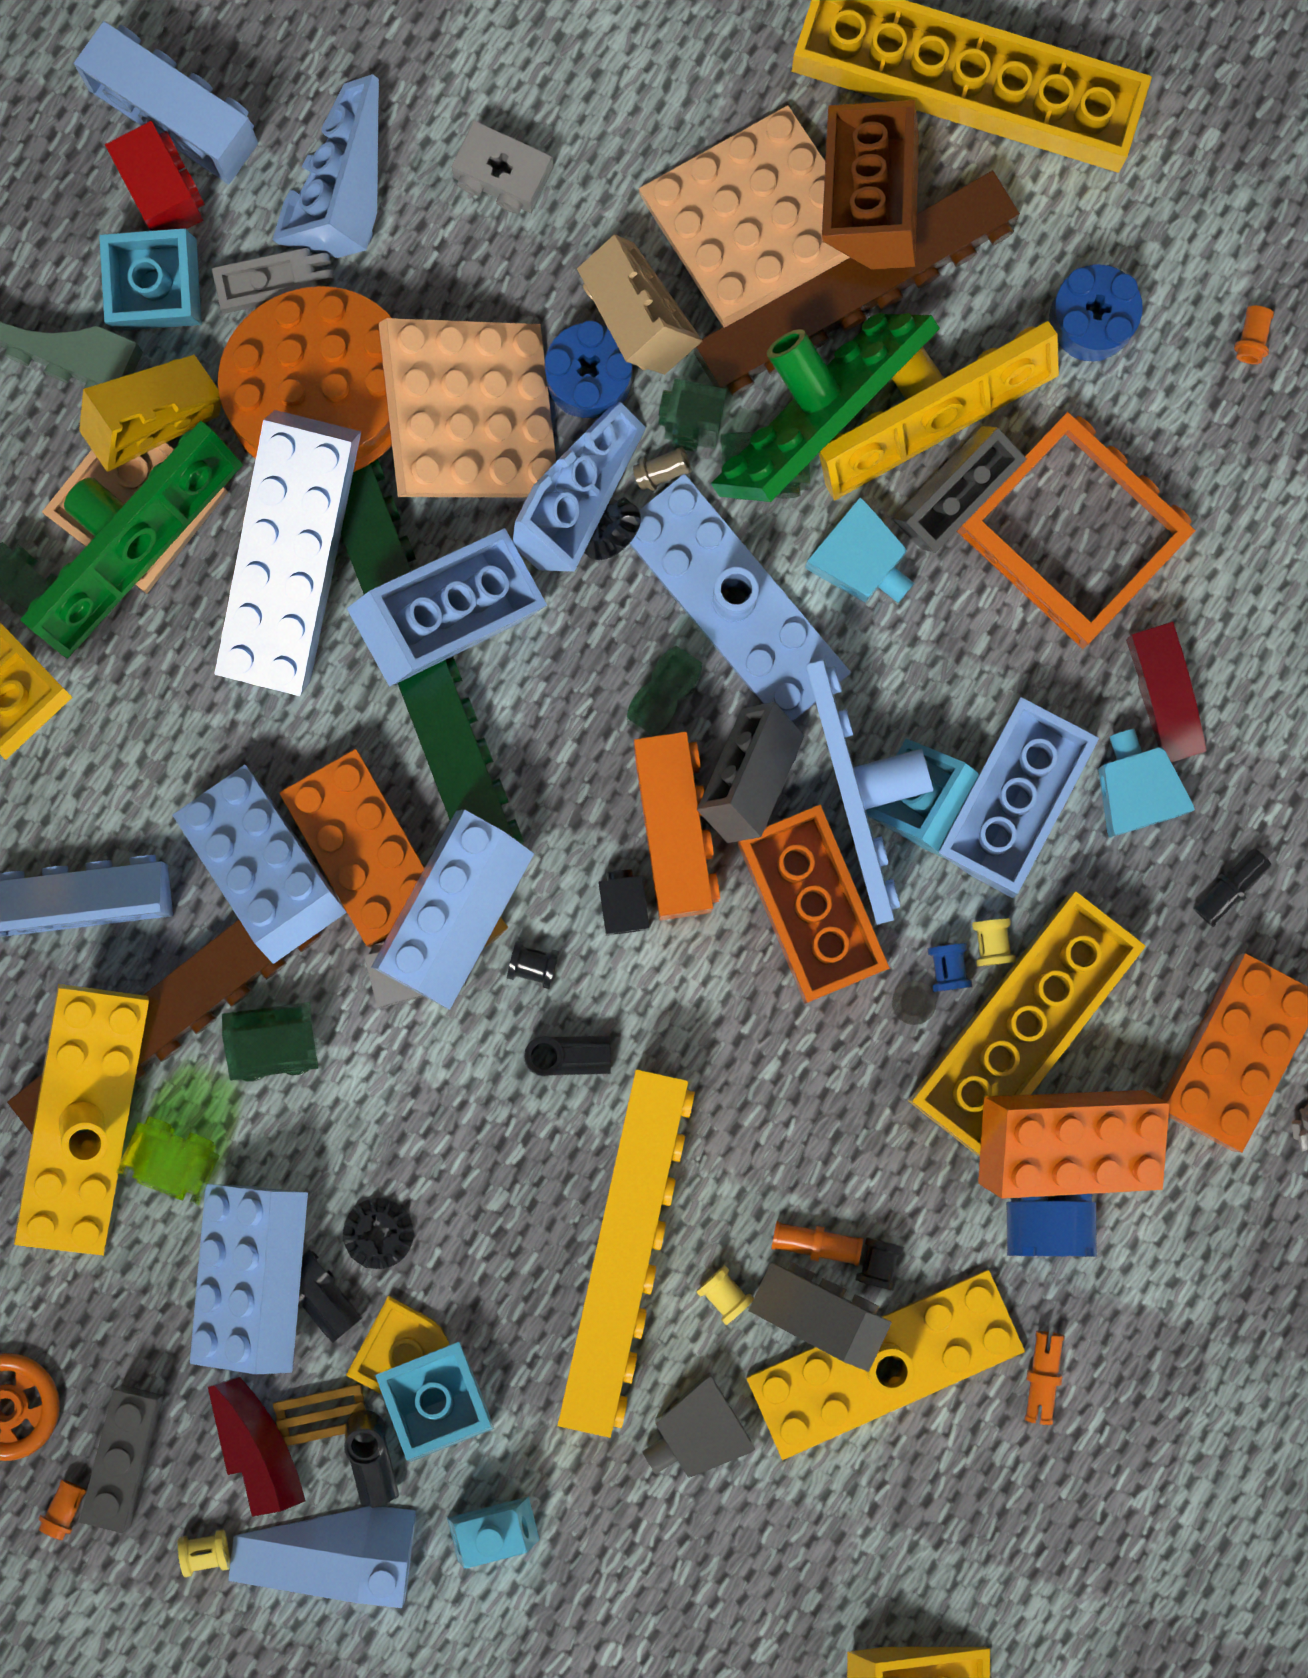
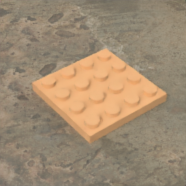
M788 105L638 188L647 208L724 328L850 258L822 240L825 160Z
M386 318L379 322L398 497H528L533 485L556 462L541 324Z

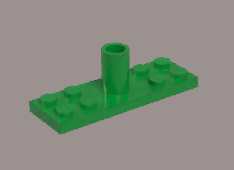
M909 313L875 314L863 323L862 331L852 341L843 344L836 350L835 358L827 366L804 330H793L778 338L767 350V357L794 399L768 426L759 429L750 438L751 443L739 455L730 458L724 463L721 469L722 472L711 482L719 497L772 502L940 329L933 316L911 315Z
M200 421L192 430H189L181 437L178 446L172 453L151 470L148 479L125 504L95 478L89 477L79 481L67 494L64 509L88 530L94 538L73 562L66 564L61 569L58 578L44 594L31 602L28 611L20 620L57 652L68 659L243 466L241 461L211 428Z

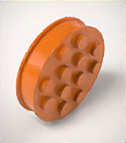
M317 286L300 288L278 295L261 304L243 319L224 348L218 371V389L225 414L240 443L252 457L256 459L263 420L274 410L361 431L353 472L374 462L392 446L379 322L386 318H391V316L382 307L369 298L347 289Z

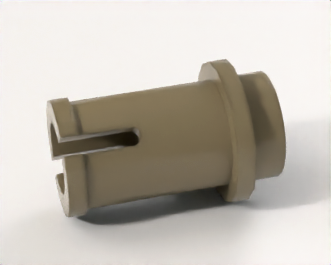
M683 447L647 460L645 457L640 458L639 464L633 466L634 476L641 490L649 488L651 491L657 489L658 484L692 472L689 458Z

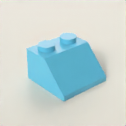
M906 738L896 755L922 748L933 791L866 809V813L871 819L919 847L943 857L938 852L980 774L963 761Z
M460 1342L375 1375L407 1461L413 1462L495 1429Z

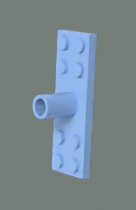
M685 474L680 476L639 510L641 514L640 527L629 545L762 704L775 702L793 722L816 703L806 668L807 664L825 660L827 668L836 667L840 682L851 674L850 670ZM737 587L742 589L747 594V597H745L742 604H731L724 599L722 592L727 588Z
M825 660L806 665L876 924L890 922L894 920L893 909L900 908V901L894 879L885 881L881 866L889 865L882 836L873 838L866 809L933 791L923 750L921 748L854 767L846 737L853 736L854 734L847 709L838 710L834 694L842 692L836 667L827 668Z

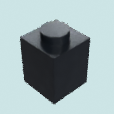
M632 869L606 873L607 880L599 881L606 936L649 930L642 876L633 877Z

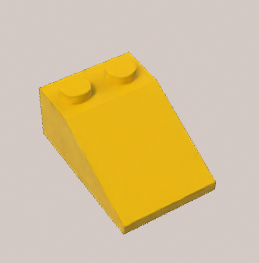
M879 1647L847 1651V1678H990V1648Z

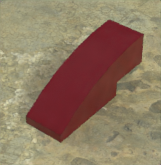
M1174 622L1131 634L1126 639L1139 678L1137 683L1158 747H1163L1171 763L1206 752L1198 707Z
M241 1377L208 1386L227 1475L242 1472L252 1517L281 1512L305 1502L299 1475L288 1447L273 1419L255 1393Z

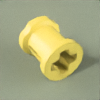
M1010 918L972 923L973 930L977 931L980 958L976 960L977 967L1016 962L1015 955H1012L1010 952L1008 927L1011 926Z
M724 1265L697 1289L696 1293L700 1297L706 1296L723 1315L721 1321L727 1325L753 1302L754 1297L750 1293L745 1295L729 1277V1269Z
M224 1529L216 1530L215 1535L190 1540L187 1536L178 1538V1557L184 1577H191L194 1571L220 1567L222 1571L230 1569V1554ZM212 1551V1553L196 1556L197 1553Z

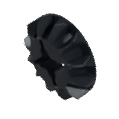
M625 497L618 501L611 498L584 553L593 560H605L624 550L633 540L640 527L641 514L638 507Z
M373 1198L363 1201L352 1209L344 1221L343 1242L349 1256L365 1268L386 1269L394 1266L407 1255L412 1246L414 1237L412 1221L404 1208L392 1200ZM374 1214H376L381 1228L397 1230V1233H391L390 1236L383 1239L382 1253H379V1248L376 1247L374 1240L359 1239V1235H363L372 1229Z

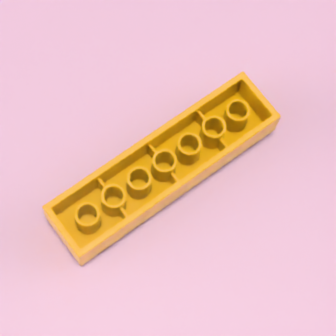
M811 0L796 46L791 72L888 102L915 100L917 111L1117 173L1120 172L1128 157L1152 76L907 0Z
M635 1070L557 1425L559 1427L611 1438L613 1427L622 1428L628 1397L620 1395L623 1382L632 1384L637 1361V1353L630 1352L632 1338H642L647 1309L639 1308L642 1293L651 1295L657 1269L656 1265L649 1264L652 1249L661 1250L666 1222L658 1220L661 1205H671L676 1182L675 1178L668 1177L671 1160L680 1162L685 1141V1135L677 1133L681 1116L690 1117L695 1095L694 1091L687 1090L688 1081Z

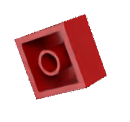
M151 120L105 144L150 231L188 229L204 221L198 208L204 206L205 203L187 168L179 172V170L185 168V165L167 130L159 134Z

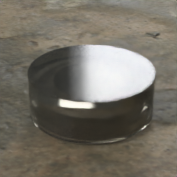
M908 981L901 984L895 990L891 1006L893 1013L901 1022L909 1025H918L929 1020L934 1014L936 997L932 989L925 983Z

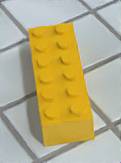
M1074 891L1068 894L908 1099V1102L971 1152L980 1156L984 1097L1031 1095L1146 945L1078 892Z

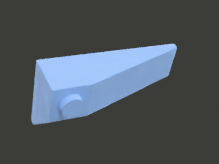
M373 74L344 83L321 128L322 133L328 137L326 143L321 145L314 155L308 154L302 165V168L310 171V174L300 194L290 190L283 202L272 239L277 244L296 249L308 248L311 252L318 254L328 253L329 256L335 258L367 250L373 236L372 229L377 215L379 79Z
M618 402L608 408L533 485L515 521L513 543L517 551L538 570L575 572L646 429L622 402Z
M366 1506L355 1510L234 1535L228 1581L359 1604L402 1608L407 1594L416 1510L384 1506L371 1508Z

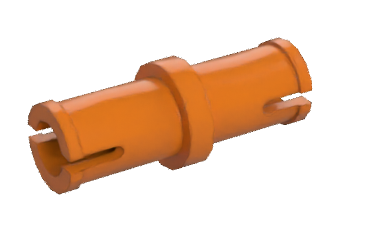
M776 1221L771 1249L811 1256L810 1260L819 1262L820 1257L859 1266L863 1238L825 1232V1227L817 1225L814 1230Z
M1036 1331L1032 1370H1027L1026 1380L1030 1381V1388L1024 1420L1036 1423L1039 1405H1041L1040 1424L1052 1425L1057 1386L1062 1385L1063 1376L1059 1374V1367L1065 1336L1053 1332L1050 1351H1048L1049 1331Z

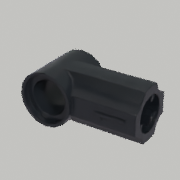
M610 1036L537 1037L525 1048L524 1062L530 1072L543 1077L611 1074ZM548 1044L553 1047L556 1052V1061L549 1069H539L533 1064L531 1053L535 1046Z
M309 1249L302 1256L298 1308L303 1307L321 1331L333 1343L363 1317L333 1282L335 1277L331 1271H325L317 1261L319 1258L317 1254Z
M360 1410L353 1413L345 1425L344 1450L351 1463L361 1506L375 1508L388 1505L390 1501L399 1497V1490L385 1438V1423L381 1416L370 1410ZM361 1433H368L373 1435L375 1439L363 1443L354 1437Z

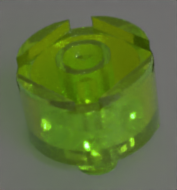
M147 1116L144 1124H136L116 1173L126 1178L129 1170L134 1172L132 1178L137 1179L136 1183L182 1201L186 1193L191 1194L190 1202L193 1205L199 1206L220 1155L214 1152L216 1148L214 1142L189 1132L187 1139L181 1138L173 1134L175 1129L172 1128L171 1124Z

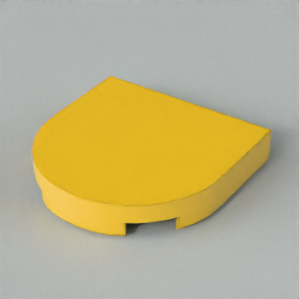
M388 1296L346 1376L382 1395L375 1375L449 1346L448 1338L444 1335L440 1325L433 1319Z

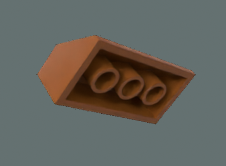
M915 100L828 105L822 240L824 243L870 269L915 267L919 132Z

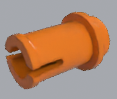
M1257 305L1247 307L1241 339L1234 345V350L1237 352L1236 358L1239 361L1247 364H1260L1263 358L1267 357L1269 349L1266 347L1271 320L1274 316V311Z
M61 1479L46 1514L40 1515L38 1519L42 1522L38 1530L58 1540H63L66 1533L71 1534L73 1529L69 1526L84 1495L87 1493L85 1488Z

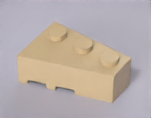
M614 234L577 268L584 282L583 288L585 292L595 302L626 362L635 364L644 371L649 369L665 375L702 342L698 333L634 242Z

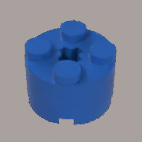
M1088 265L1074 270L1062 283L1050 307L1049 322L1057 333L1058 344L1070 356L1091 362L1105 360L1121 351L1129 342L1141 321L1143 305L1138 284L1131 275L1108 265ZM1091 307L1098 308V313L1102 315L1100 320L1093 319V312L1089 310Z
M595 321L576 324L562 331L549 346L545 358L546 381L548 391L560 409L569 415L580 418H599L608 408L616 403H624L632 385V363L625 361L608 327ZM584 365L588 368L596 366L597 376L593 378L590 374H585L582 377L581 367Z
M1092 1194L1054 1196V1201H1049L1048 1196L1011 1198V1202H1006L1007 1256L1097 1257L1096 1202H1092Z

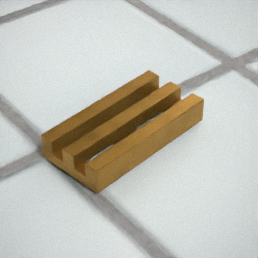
M361 1383L273 1403L274 1412H276L277 1428L287 1446L345 1434L346 1423L290 1435L289 1427L366 1410ZM354 1395V1404L286 1418L285 1410Z

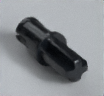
M1257 849L1250 850L1226 876L1221 874L1218 877L1220 882L1193 909L1210 926L1214 927L1216 922L1239 899L1241 901L1247 899L1244 894L1271 868L1269 859Z

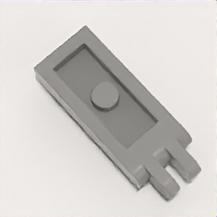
M303 248L212 268L221 312L226 314L258 307L285 292L306 287H317L320 284L332 282L334 280L332 270L317 272L314 270V268L327 266L331 263L329 254L311 255L310 249Z

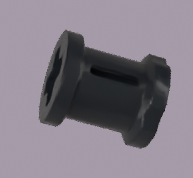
M516 940L507 979L514 980L516 977L540 982L543 988L550 989L559 951L552 950L550 953L527 948L524 947L523 942Z
M866 1237L865 1244L868 1246L865 1261L862 1272L856 1274L855 1280L879 1288L894 1290L895 1284L891 1280L897 1257L903 1254L904 1247Z

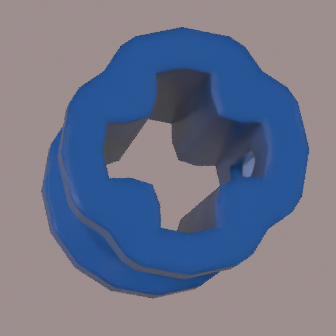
M967 943L927 948L928 955L933 956L936 983L932 985L933 992L973 987L972 980L967 979L964 952L968 950Z

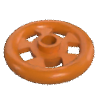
M1 1353L0 1372H16V1385H0V1402L2 1399L8 1398L15 1405L14 1412L10 1415H6L0 1410V1461H12L33 1454L48 1441L58 1421L60 1402L52 1377L39 1363L20 1354ZM36 1386L41 1396L42 1405L29 1408V1400L24 1390ZM25 1419H28L34 1430L25 1438L19 1440L13 1432V1428L19 1426Z

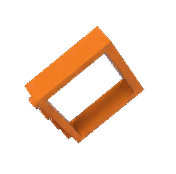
M1067 412L1025 456L1027 460L956 532L1075 643L1084 649L1196 530L1190 526L1192 520L1184 510L1174 504L1170 507L1158 496L1160 490L1148 477L1144 475L1138 477L1126 466L1128 461L1118 449L1111 445L1106 448L1094 436L1096 431L1087 420L1081 416L1074 418ZM1064 435L1070 438L1173 534L1167 543L1092 622L983 522Z

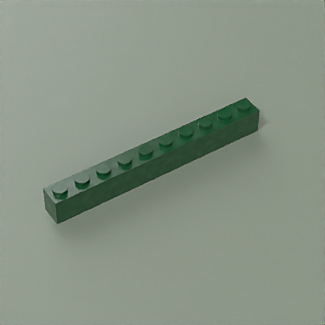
M378 459L353 472L341 530L343 542L363 594L411 572L408 562L416 560L408 536L405 535L399 538L393 522L401 518L392 495L383 497L378 482L385 480V476ZM452 656L399 682V689L449 820L451 821L456 811L466 810L504 831L520 844H524L525 842L516 819L507 822L501 805L509 803L502 782L500 778L492 781L486 765L494 761L485 738L476 740L470 724L477 722L478 719L470 698L460 699L455 683L463 680L454 657Z

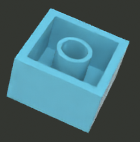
M186 228L99 235L104 322L116 331L202 325L197 239Z

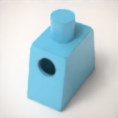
M861 498L857 500L807 560L805 566L810 572L865 603L877 588H880L895 602L899 603L915 584L895 568L906 554V548Z
M1135 729L1110 736L1117 761L1104 764L1098 768L1109 838L1179 817L1195 810L1163 747L1142 753Z
M529 1496L447 1517L457 1561L464 1569L527 1553L540 1540Z

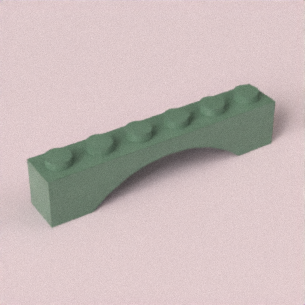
M0 322V347L7 349L4 354L6 357L25 366H29L31 360L46 366L44 373L65 383H68L71 377L86 383L84 388L133 374L143 354V351L136 342L99 326L72 332L45 333L28 331Z

